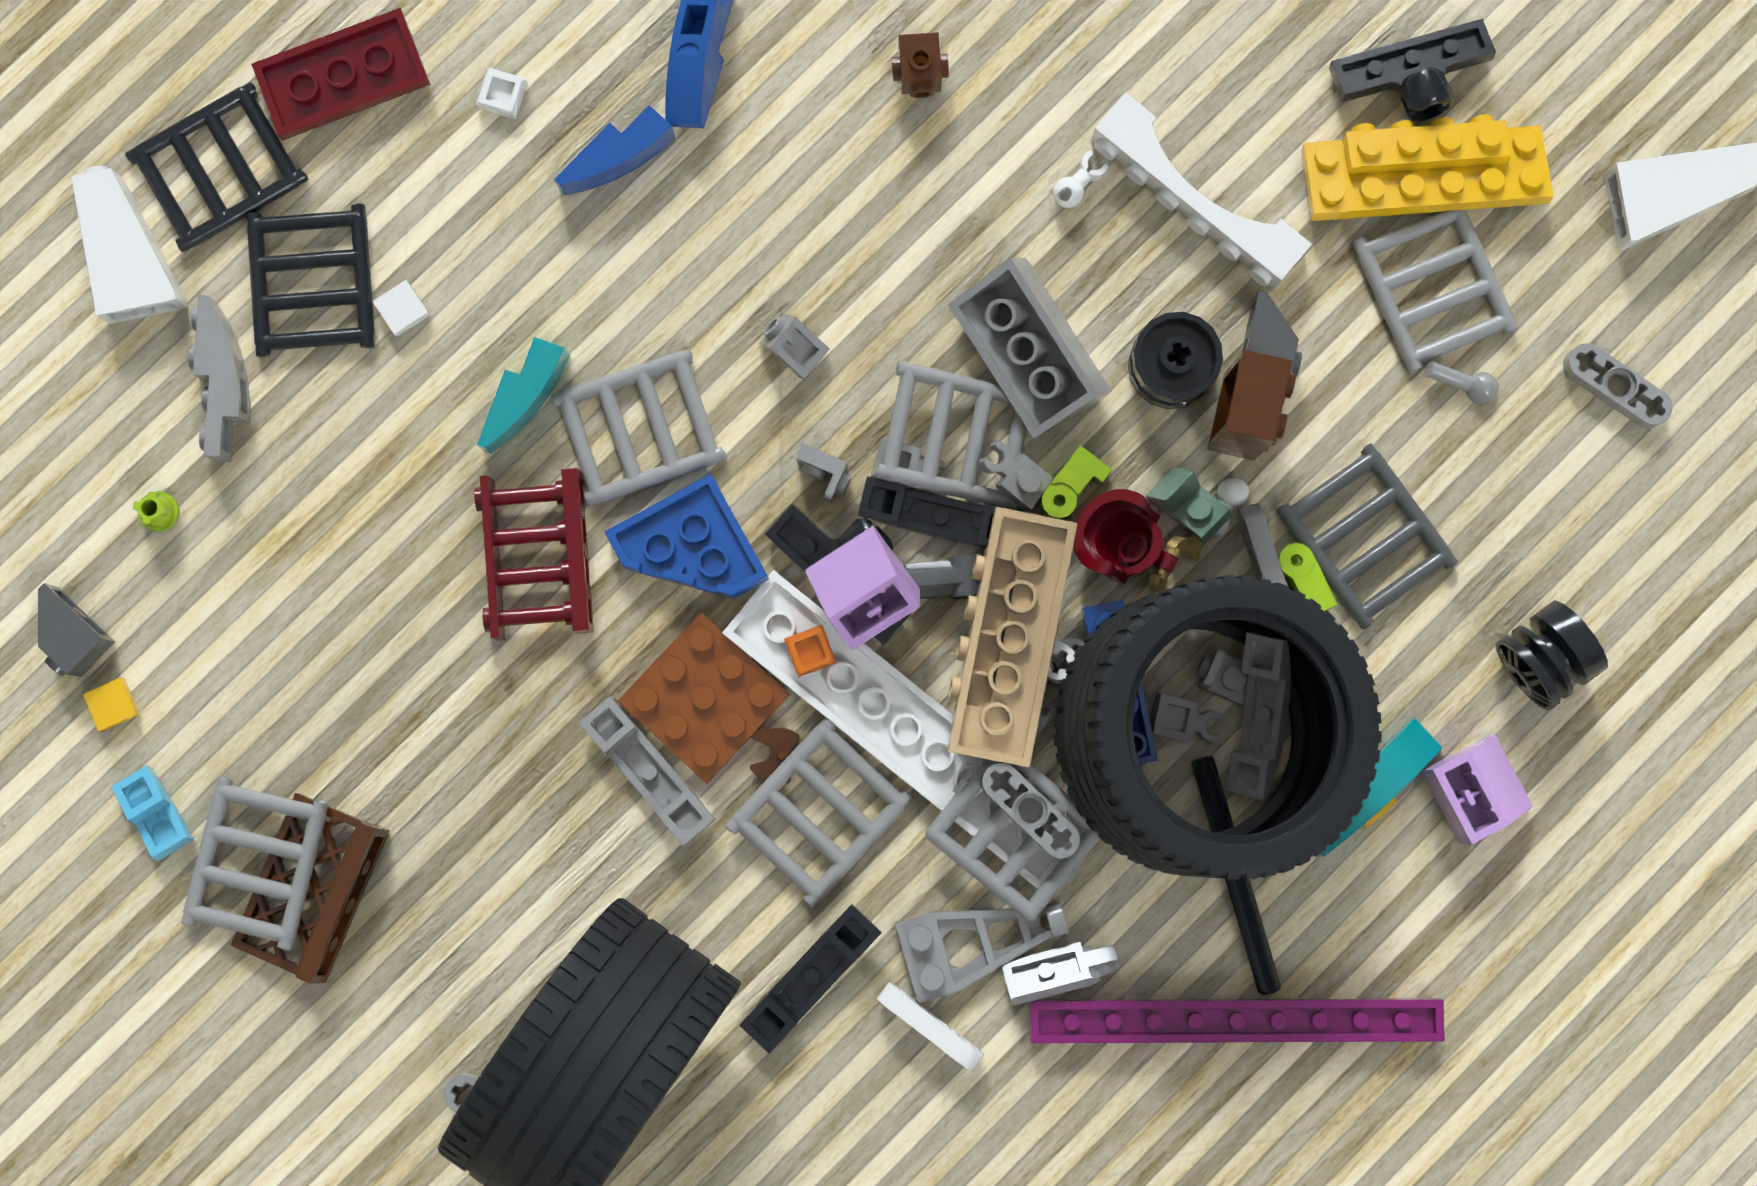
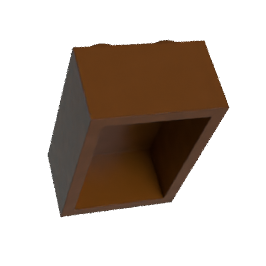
M1242 350L1223 375L1207 450L1254 461L1264 451L1267 452L1271 445H1275L1277 438L1281 439L1283 437L1287 423V414L1281 413L1285 399L1291 398L1296 381V374L1290 373L1293 360Z

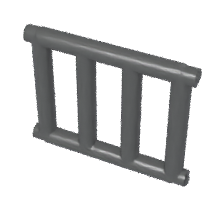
M1372 443L1367 444L1360 452L1362 454L1361 457L1291 506L1289 503L1281 505L1276 510L1296 541L1309 547L1328 585L1362 630L1367 629L1374 621L1372 619L1374 615L1443 566L1445 569H1448L1458 563L1451 549ZM1372 469L1385 489L1314 538L1301 518ZM1393 502H1396L1409 521L1338 571L1324 551ZM1419 534L1433 554L1362 604L1348 584Z

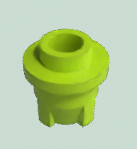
M148 492L139 502L134 501L133 509L138 513L139 521L145 528L151 531H167L178 521L180 514L179 505L174 497L165 492Z

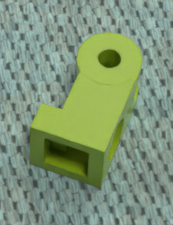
M1080 445L1046 488L1040 501L1042 513L1050 518L1067 519L1074 512L1077 506V497L1092 480L1098 486H1101L1112 472V469Z
M1293 543L1287 545L1277 554L1285 581L1290 590L1296 589L1305 594L1306 599H1313L1321 605L1323 611H1328L1338 605L1309 547L1304 544Z

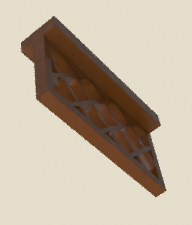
M295 793L292 799L309 804L317 801L300 793ZM328 806L326 815L335 819L329 822L326 819L322 832L329 853L316 858L314 866L332 859L337 873L332 883L321 887L316 871L313 868L310 879L313 891L307 893L305 901L316 897L320 913L317 920L308 925L304 924L301 916L296 937H300L304 951L299 963L288 960L284 950L277 947L278 942L269 941L256 946L246 941L247 934L236 932L230 945L295 974L296 978L309 984L327 982L390 832L386 828L370 824L331 806ZM286 815L276 838L302 845L305 832H301L297 821L298 818ZM341 823L356 827L349 844L337 849L330 828ZM345 853L341 861L340 855ZM269 854L260 877L290 885L288 878L294 876L296 867L286 871L281 857ZM328 892L327 897H326V899H325V896H324L323 893ZM252 893L243 916L275 924L272 916L285 911L287 903L270 910L264 895ZM273 947L275 954L267 951V949Z

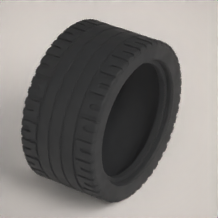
M1234 575L1209 577L1142 597L1110 614V618L1104 619L1096 626V631L1090 632L1084 639L1085 644L1079 646L1073 655L1075 659L1069 663L1065 671L1067 675L1065 679H1062L1059 688L1061 694L1060 697H1057L1055 708L1058 709L1057 715L1054 716V727H1056L1054 746H1057L1058 753H1056L1057 764L1061 765L1062 771L1060 775L1063 783L1067 784L1068 789L1066 791L1070 799L1075 801V808L1080 816L1086 818L1087 821L1085 823L1092 831H1097L1099 833L1098 837L1104 843L1111 844L1113 846L1112 849L1120 855H1126L1129 860L1137 864H1144L1146 868L1179 876L1223 879L1265 878L1274 876L1276 873L1293 870L1294 866H1302L1311 861L1310 857H1317L1323 853L1327 845H1333L1340 838L1339 834L1349 828L1353 823L1351 820L1353 816H1357L1363 805L1361 803L1363 799H1367L1371 790L1369 787L1370 782H1373L1376 776L1377 769H1375V765L1379 763L1381 752L1378 750L1379 743H1382V731H1379V724H1382L1381 712H1378L1377 705L1380 703L1378 694L1374 693L1373 686L1375 683L1372 674H1368L1366 669L1368 665L1364 656L1359 655L1357 644L1353 639H1349L1347 636L1348 632L1342 624H1337L1335 622L1336 618L1331 613L1323 611L1320 604L1313 599H1306V595L1296 589L1289 590V586L1279 582L1271 583V580L1260 577L1253 579L1252 576L1243 575L1234 577ZM1189 629L1219 633L1234 639L1244 646L1246 632H1255L1286 639L1289 646L1291 667L1289 703L1291 747L1282 779L1265 805L1244 822L1216 833L1199 828L1178 816L1164 804L1147 781L1141 768L1133 735V712L1141 681L1160 651L1173 639Z
M617 898L575 944L504 1039L447 1127L438 1145L439 1154L461 1170H468L469 1175L483 1186H602L729 1005L741 985L740 981L717 964L712 965L709 963V958L696 949L692 950L689 948V944L675 934L671 935L668 933V929L654 919L649 920L644 912L624 898Z

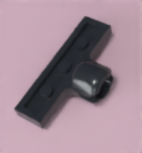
M1482 18L1333 60L1330 63L1329 70L1342 103L1385 90H1394L1399 94L1407 116L1414 121H1425L1441 115L1450 107L1454 96L1445 74L1492 61L1496 50Z
M792 504L765 533L805 573L808 567L871 526L876 528L890 549L893 550V543L890 538L877 525L866 518L856 519L839 538L832 539L795 504ZM908 614L874 637L882 645L885 644L912 614Z

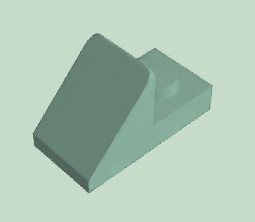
M1172 467L1146 494V498L1203 544H1206L1233 516L1226 505L1200 486L1195 473L1190 470Z

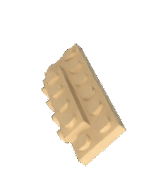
M995 507L984 556L976 555L972 579L979 580L976 597L968 596L964 613V620L971 621L968 637L960 636L956 660L963 661L960 677H952L948 701L955 702V713L947 749L948 752L1030 768L1077 523Z

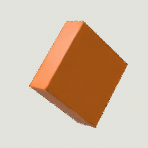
M823 625L784 639L798 678L837 664Z

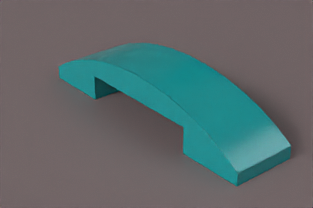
M1412 718L1384 744L1385 747L1380 750L1379 763L1375 765V769H1377L1375 779L1369 785L1371 788L1367 799H1363L1361 803L1363 805L1357 816H1353L1351 819L1353 823L1349 828L1339 834L1340 838L1333 845L1326 846V850L1320 854L1322 857H1325L1378 813L1442 749V746L1416 718Z

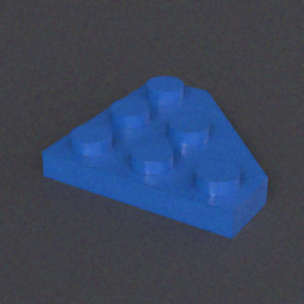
M711 473L605 531L622 566L628 571L732 599L769 580L768 575Z

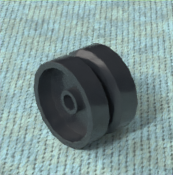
M1186 312L1165 313L1151 320L1139 333L1128 358L1129 379L1137 394L1149 404L1164 409L1185 408L1198 401L1218 378L1223 363L1222 343L1214 328L1201 317ZM1168 358H1177L1180 362V366L1178 367L1176 365V361L1170 363Z

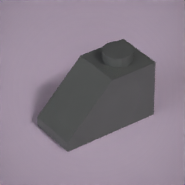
M1259 290L1252 299L1242 350L1293 360L1290 373L1297 376L1302 361V352H1297L1299 339L1269 294Z
M43 583L38 588V647L48 656L44 660L45 663L61 676L67 674L82 677L115 641L59 587Z

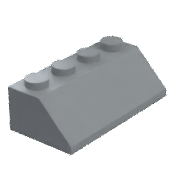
M1010 258L948 304L1033 439L1042 436L1079 415L1112 392L1027 258Z

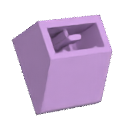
M871 526L806 569L809 581L828 620L851 650H854L920 607V588L874 526Z
M1491 734L1421 771L1459 844H1474L1509 826L1533 807L1495 734Z

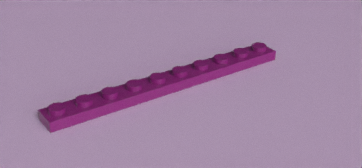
M1440 998L1030 1001V1043L1445 1041L1444 1000Z

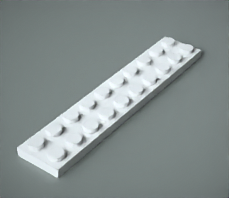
M773 570L768 576L769 580L761 584L722 633L942 811L955 795L953 789L961 779L967 780L983 760V758L947 751L954 715L865 643L851 650L828 620L824 610ZM823 625L837 664L798 678L784 639ZM994 771L990 776L994 781L990 786L994 792L1003 789L1009 793L1012 790V787L1007 782L1011 777L1007 771L1002 774ZM981 788L954 822L974 837L997 809L998 805ZM1027 798L1019 806V816L1027 823L1036 822L1042 815V806L1036 799ZM1066 814L1064 817L1074 825L1079 832V836H1081L1085 829ZM1010 818L987 848L1006 863L1028 834ZM1054 829L1050 835L1054 839L1050 845L1052 849L1056 850L1058 847H1062L1067 850L1071 844L1067 841L1070 835L1068 830L1065 829L1063 832H1058ZM1039 847L1019 874L1039 889L1062 859L1048 855Z

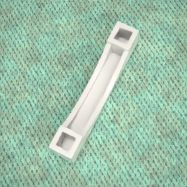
M1125 92L1095 127L1091 138L1095 142V149L1108 160L1115 159L1126 168L1125 173L1132 181L1141 186L1145 183L1156 192V199L1164 207L1171 211L1176 209L1187 218L1188 226L1201 236L1207 234L1218 243V250L1225 257L1232 261L1238 259L1249 268L1248 274L1254 281L1262 286L1269 285L1275 289L1312 244L1282 219L1276 225L1249 220L1221 208L1200 194L1177 172L1162 150L1153 129L1156 116Z

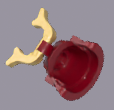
M1115 489L1097 496L1082 510L1076 521L1077 528L1073 548L1077 558L1085 567L1108 577L1114 582L1122 584L1126 583L1129 576H1141L1146 569L1151 566L1155 569L1149 579V589L1151 594L1166 590L1167 579L1173 572L1179 556L1184 551L1187 558L1198 561L1201 549L1205 544L1195 536L1188 538L1175 536L1168 541L1165 550H1162L1164 544L1162 531L1157 525L1160 515L1150 508V503L1142 494L1128 489Z

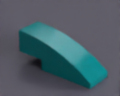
M534 337L521 374L504 370L477 446L484 452L492 454L510 441L530 422L543 406L559 381L570 357L565 347Z

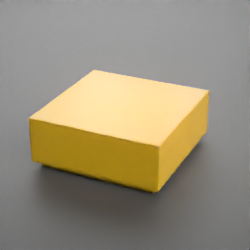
M118 678L83 694L99 732H104L140 716L125 678Z

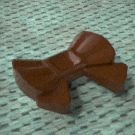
M767 726L759 728L751 738L770 747L771 753L769 760L751 764L750 770L758 779L766 780L791 754V749L800 740L799 734L786 728H773L770 730Z

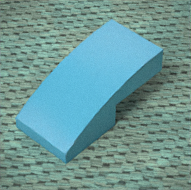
M146 765L112 786L127 820L136 825L151 858L160 861L194 840L171 797L149 766Z

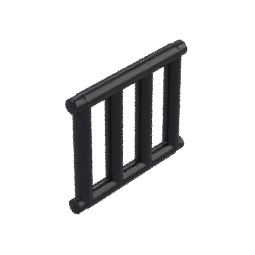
M248 82L125 153L126 159L132 165L137 164L176 231L179 238L175 241L181 252L199 245L246 218L248 213L260 210L309 180L307 174L301 168L296 169L254 96L258 94L252 82ZM240 105L282 175L281 179L263 189L220 118ZM207 125L248 196L228 209L186 138L187 135ZM170 145L173 146L213 215L211 219L193 229L151 158L152 155Z
M351 205V210L274 217H262L261 213L255 212L248 213L247 235L256 356H270L272 350L360 343L361 348H374L375 330L365 205ZM351 226L353 249L265 256L264 233ZM354 265L355 288L268 295L266 272ZM357 305L358 327L270 334L269 311Z

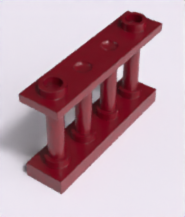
M578 468L561 469L562 480L556 481L555 485L495 490V481L488 475L480 476V487H475L474 500L477 512L482 511L489 606L483 608L482 618L485 632H490L491 638L494 640H506L505 626L565 621L566 625H572L573 632L577 634L594 633L583 475ZM557 501L558 505H564L565 520L558 521V525L498 530L496 506ZM560 541L561 545L566 544L567 560L561 561V565L501 570L499 546ZM562 581L563 585H569L570 601H564V605L503 610L502 586Z

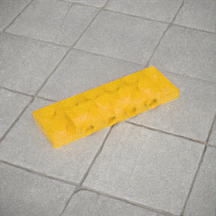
M1487 114L1476 116L1469 123L1454 124L1452 118L1443 117L1432 121L1430 126L1415 127L1414 122L1403 120L1394 123L1390 129L1375 130L1373 124L1363 123L1354 126L1350 132H1346L1343 140L1303 143L1301 150L1312 221L1550 204L1554 197L1541 125L1507 128L1505 120L1494 121L1493 116Z

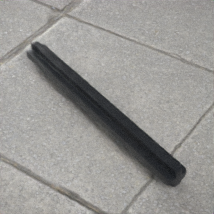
M1204 756L1193 760L1191 765L1211 832H1221L1234 827L1214 757ZM1225 879L1257 990L1262 995L1275 993L1281 989V984L1250 879Z

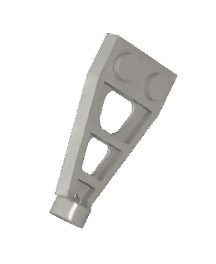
M1059 901L1046 905L1039 916L1032 921L1026 920L1014 909L1006 908L933 911L895 923L918 1003L958 992L1046 939L1069 933ZM1045 914L1050 928L1048 930L1040 925V918ZM1009 920L1017 922L1021 930V939L1006 948L994 950L990 944L987 927L997 922ZM970 929L975 931L982 942L980 955L962 967L951 965L943 943V937L949 930Z

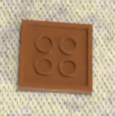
M700 612L623 694L618 702L699 778L708 784L745 745L754 732L785 702L790 694Z

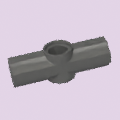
M959 555L947 558L948 561L905 564V569L920 588V599L951 596V599H968L969 595L976 597L979 580L972 579L976 555H984Z

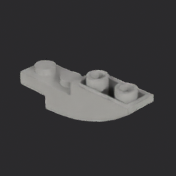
M198 295V307H194L191 314L192 328L196 331L195 346H192L189 350L188 361L193 375L203 382H208V387H204L202 392V406L204 411H206V425L200 429L199 446L204 451L203 456L215 462H231L234 423L250 424L248 377L238 340L220 306L207 295Z

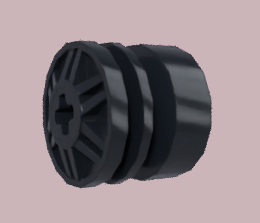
M1556 600L1529 618L1531 630L1520 625L1512 630V636L1506 635L1495 643L1499 659L1514 683L1530 700L1547 711L1560 704V697L1565 699L1573 694L1571 680L1583 686L1608 668V659L1604 649L1590 628L1573 610Z

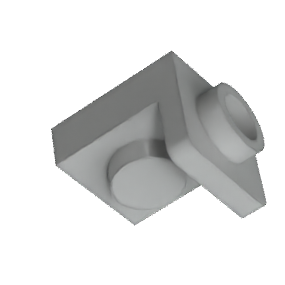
M789 315L774 318L763 331L765 337L759 343L764 350L772 352L802 379L809 375L830 349L798 318Z
M802 443L796 457L797 463L803 465L801 472L821 481L824 480L825 476L831 477L824 494L825 501L833 503L836 495L843 498L852 475L846 473L848 469L847 462Z
M1221 648L1214 649L1211 655L1205 653L1196 671V675L1201 677L1197 687L1237 705L1244 706L1248 674L1241 673L1243 661L1226 654V651Z

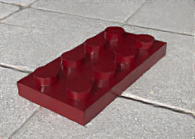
M401 8L251 64L277 134L282 141L431 85Z

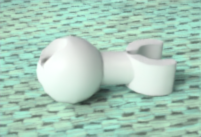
M1086 152L1079 164L1078 172L1073 177H1064L1056 182L1053 189L1054 200L1063 208L1077 206L1084 198V187L1090 181L1095 182L1102 179L1108 169V165L1104 164L1098 170L1087 172L1088 162L1091 160L1093 152Z
M1227 478L1218 485L1217 495L1219 501L1226 505L1232 513L1234 508L1243 505L1248 499L1249 489L1241 478ZM1229 520L1213 535L1214 538L1217 535L1220 537L1224 536L1229 526Z

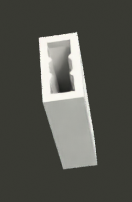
M1757 142L1618 162L1604 173L1617 249L1625 250L1757 188Z
M106 166L88 167L84 170L83 174L71 176L96 316L112 324L188 308L187 300L125 180L113 169Z

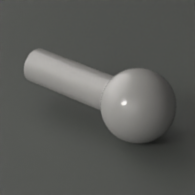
M1430 362L1425 370L1426 377L1465 390L1468 398L1478 404L1492 401L1498 392L1497 380L1486 372H1478L1471 376L1435 362Z

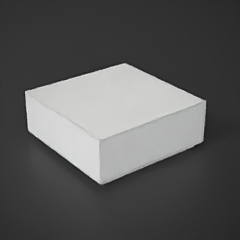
M488 67L476 105L478 109L516 119L528 82L526 78Z
M407 280L372 301L396 337L430 316Z

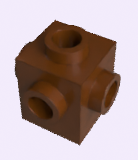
M939 32L899 35V57H892L893 81H901V94H910L913 98H927L933 96L934 92H941L942 78H949L948 54H940Z

